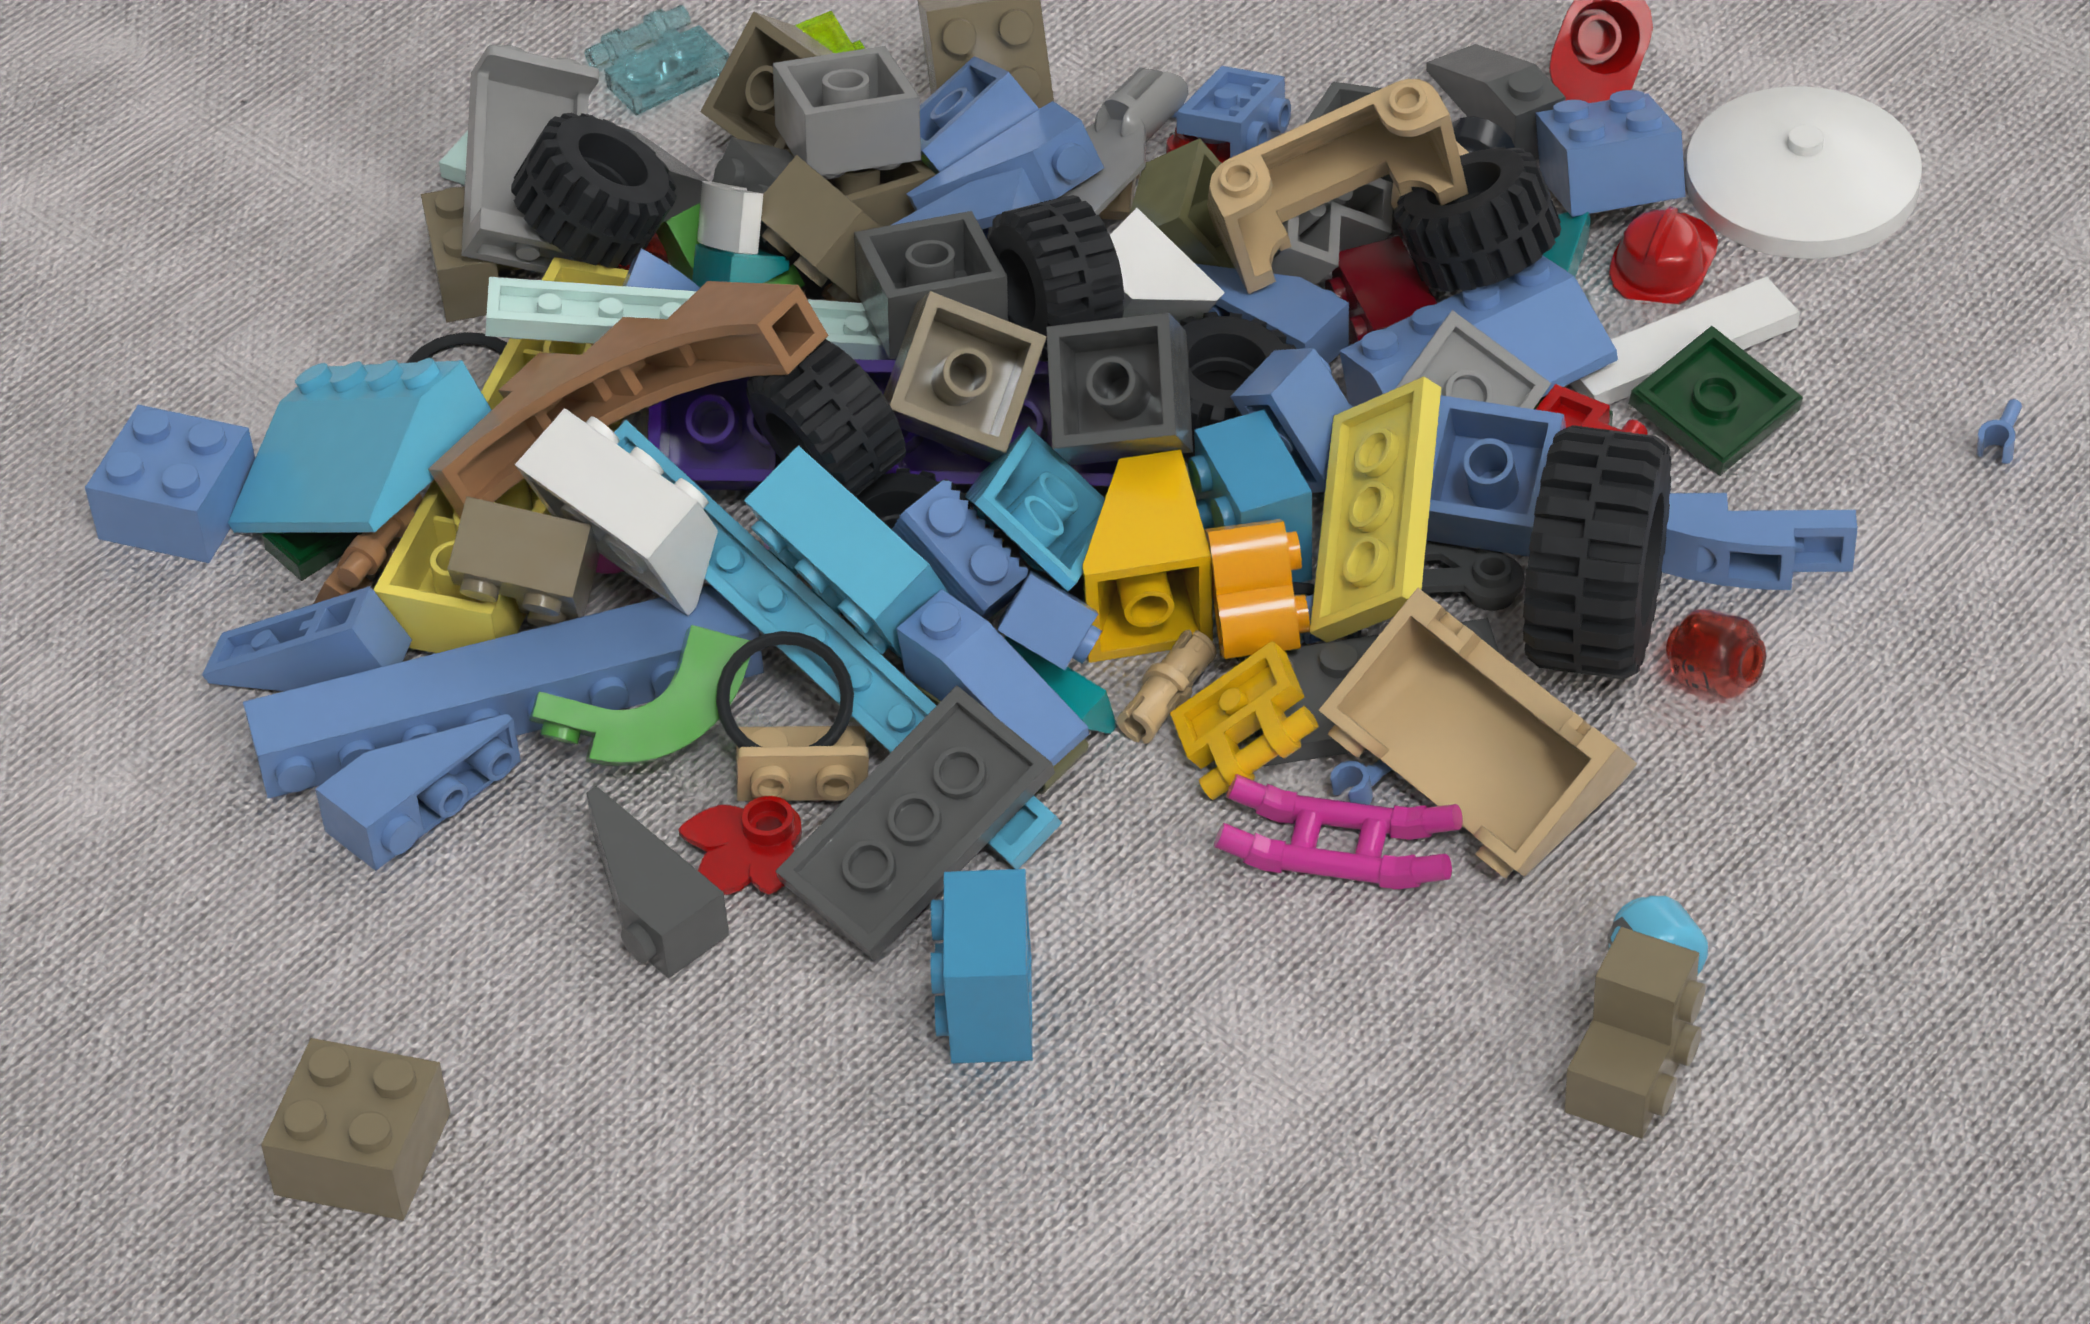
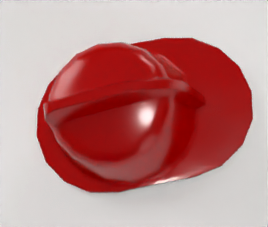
M1574 0L1562 21L1551 52L1549 64L1551 81L1563 93L1566 100H1582L1587 103L1610 100V96L1613 93L1633 88L1643 58L1649 47L1653 31L1651 10L1646 1Z
M1669 206L1666 210L1645 212L1632 220L1624 231L1612 256L1609 276L1613 287L1625 300L1641 307L1661 309L1679 305L1693 297L1702 285L1716 256L1718 239L1714 230L1704 221L1686 213H1679L1675 207Z

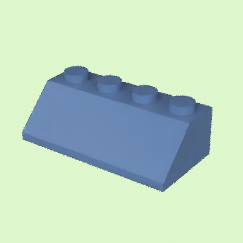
M1541 255L1542 258L1534 264L1505 280L1488 286L1477 287L1473 290L1462 291L1435 305L1424 306L1416 310L1412 316L1385 329L1369 332L1362 340L1339 350L1349 404L1355 407L1394 390L1452 310L1548 380L1551 385L1542 397L1546 396L1555 384L1564 387L1617 361V350L1575 276Z

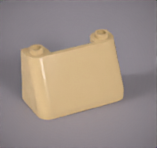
M1421 79L1397 81L1229 158L1216 168L1211 176L1207 202L1213 226L1248 294L1276 282L1272 269L1273 257L1278 249L1283 251L1292 247L1288 233L1282 224L1283 222L1385 175L1390 174L1401 196L1411 192V187H1423L1436 195L1440 205L1447 204L1468 194L1450 114L1438 92L1430 83Z
M1419 588L1413 592L1319 709L1322 714L1335 723L1328 732V735L1355 757L1359 758L1364 750L1367 749L1437 806L1457 804L1462 812V826L1483 844L1475 855L1505 879L1513 870H1516L1525 877L1610 796L1637 765L1619 746L1561 703L1483 641L1472 630L1446 612L1440 604Z

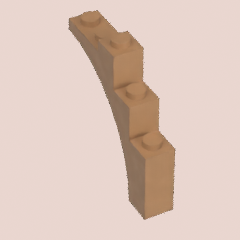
M707 281L668 319L622 317L583 355L539 352L498 390L503 400L428 470L459 518H461L466 496L495 502L510 488L524 479L515 464L564 408L585 423L593 416L606 426H609L634 412L668 398L718 382L751 376L788 375L829 335L799 285Z

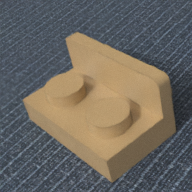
M831 726L739 727L747 738L762 747L738 748L736 745L737 801H752L761 796H777L786 801L845 800L868 777L869 753L866 747L865 729L862 726H847L844 733L833 746H809L822 738Z

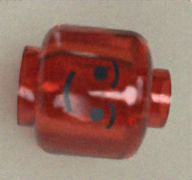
M1698 609L1690 613L1683 619L1680 625L1673 628L1666 644V655L1670 661L1671 671L1676 682L1688 690L1721 699L1736 698L1747 688L1754 686L1762 676L1765 668L1766 647L1760 638L1756 626L1743 617L1712 609Z

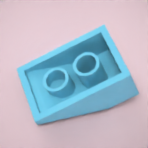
M1028 426L1008 446L1006 454L993 461L980 473L965 497L973 504L974 510H977V516L980 519H984L986 525L994 529H1000L1018 546L1020 555L1029 566L1037 571L1045 572L1058 585L1069 591L1083 573L1082 565L1105 498Z

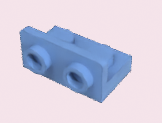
M1221 66L1176 112L1177 133L1196 136L1208 144L1230 142V158L1277 137L1280 133L1286 131L1291 117V103L1289 99H1285V76Z

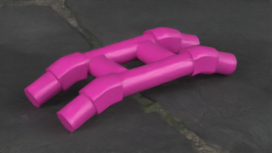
M1238 774L1235 775L1228 788L1226 798L1255 809L1256 814L1276 822L1295 823L1290 845L1286 844V841L1270 839L1256 832L1254 835L1226 823L1221 825L1214 841V847L1242 858L1243 863L1257 869L1275 873H1282L1285 870L1377 883L1379 887L1389 889L1415 888L1421 886V883L1449 880L1452 876L1451 860L1445 853L1416 857L1415 855L1400 857L1383 855L1382 858L1381 856L1386 834H1390L1391 838L1414 840L1429 838L1434 833L1460 830L1463 818L1461 809L1457 804L1429 808L1426 805L1416 807L1395 805L1394 808L1301 796L1298 795V792L1282 790L1268 783L1265 786ZM1321 825L1360 830L1355 854L1316 848Z

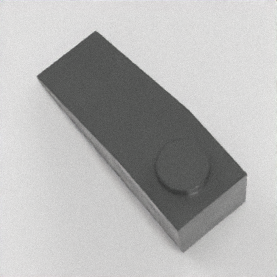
M1478 44L1468 46L1426 63V71L1467 117L1475 116L1497 124L1511 137L1515 148L1523 149L1524 153L1530 152L1536 160L1539 159L1536 112L1553 110V106L1558 102L1566 101V97L1536 64Z
M595 786L586 792L593 836L622 927V941L626 949L640 963L649 961L669 979L729 936L724 893L599 787Z

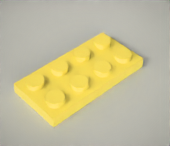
M1424 376L1333 416L1310 633L1326 643L1394 617L1417 588L1422 590L1441 387Z

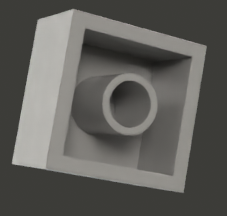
M886 46L773 63L775 126L793 156L798 155L825 179L838 178L844 175L845 172L868 168L891 170L899 167L902 163L921 160L920 97Z

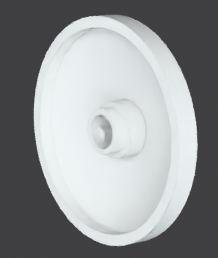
M1787 86L1745 94L1725 103L1710 113L1697 127L1691 137L1687 150L1685 179L1689 198L1700 216L1711 227L1730 240L1770 255L1787 258L1820 259L1864 250L1895 233L1907 221L1917 204L1922 163L1918 147L1907 129L1895 117L1877 105L1860 97L1832 89Z

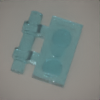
M683 5L676 6L666 12L663 9L652 11L644 15L642 23L623 32L619 28L607 32L601 36V42L584 50L585 58L590 67L599 68L608 63L612 64V66L604 69L606 86L636 116L719 77L729 58V53L700 25L681 33L678 32V30L691 24L689 13ZM650 43L655 44V46L638 54L635 52Z

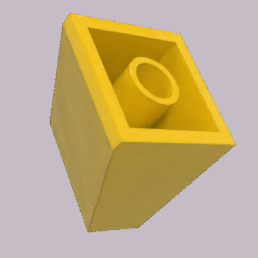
M1181 449L1120 458L1118 460L1082 565L1084 603L1098 612L1092 625L1102 630L1098 640L1087 656L1089 663L1171 650L1185 630H1191L1192 635L1195 631H1200L1213 642L1211 553Z

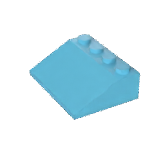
M427 358L414 363H398L397 360H389L382 364L363 365L360 361L346 366H328L326 363L314 365L296 378L295 383L297 387L279 402L228 524L234 533L376 532L434 480L428 469L492 409L462 360L435 362L432 358Z

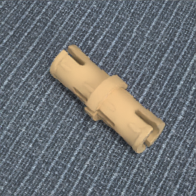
M1185 630L1179 636V639L1167 656L1160 663L1151 665L1145 672L1140 691L1117 718L1120 730L1128 738L1138 743L1141 739L1144 744L1151 742L1170 715V712L1191 698L1193 693L1191 687L1200 674L1215 659L1217 654L1215 645L1205 634L1195 631L1192 635L1191 630Z

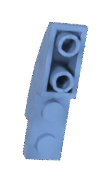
M1670 493L1669 520L1666 531L1667 539L1662 564L1663 573L1721 586L1764 590H1791L1793 572H1853L1858 529L1856 510L1728 511L1727 493Z

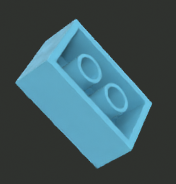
M798 445L744 500L758 519L751 528L770 547L768 550L795 576L800 574L812 586L811 590L838 615L842 612L856 626L854 630L881 655L889 648L903 661L896 628L941 589L947 593L948 591L927 561Z

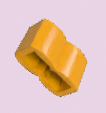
M1281 519L1204 529L1211 553L1212 594L1220 655L1224 659L1250 656L1271 641L1275 642L1284 651L1300 649V633L1310 632V620L1305 594L1294 596L1291 570L1302 569L1301 549L1297 531L1286 532L1285 523Z

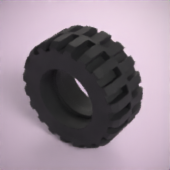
M1574 425L1559 431L1553 437V444L1550 445L1547 453L1546 466L1543 468L1539 496L1535 506L1523 606L1524 651L1527 658L1538 668L1617 679H1626L1640 671V666L1643 665L1645 659V651L1649 644L1652 622L1656 612L1670 509V471L1672 466L1670 448L1658 437Z

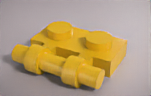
M1273 641L1170 712L1187 758L1200 769H1203L1215 760L1217 767L1199 779L1202 789L1212 800L1228 791L1236 774L1254 781L1255 771L1278 755L1282 758H1287L1302 746L1300 740L1319 727L1314 715L1305 706L1286 718L1284 712L1305 697L1287 653ZM1262 728L1263 735L1243 749H1239L1238 744Z

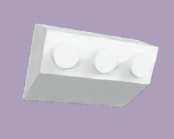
M564 408L517 461L515 466L552 516L592 525L600 554L689 616L697 607L718 533L717 528L704 511V508L709 504L708 500L698 489L683 478H679L673 484L661 476L664 473L662 467L642 449L635 447L628 453L618 446L619 438L597 418L591 416L585 423Z

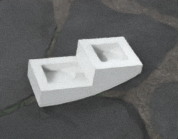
M702 181L697 241L703 245L725 251L758 254L763 193L747 191V188Z

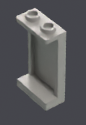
M489 45L471 71L461 256L546 273L554 257L584 262L577 257H571L561 252V249L553 244H549L540 237L541 234L528 225L523 219L525 215L517 209L513 201L516 196L511 192V184L514 181L515 174L550 119L555 116L561 117L563 113H574L578 116L581 113L588 114L589 96L599 82V69L581 65L570 58L554 59L528 53L512 45Z

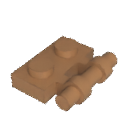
M420 493L376 532H363L353 539L342 555L337 567L324 582L313 604L369 586L372 588L374 582L368 579L367 576L375 574L379 568L384 571L401 540L400 537L403 536L410 521L415 516L414 511L422 501Z

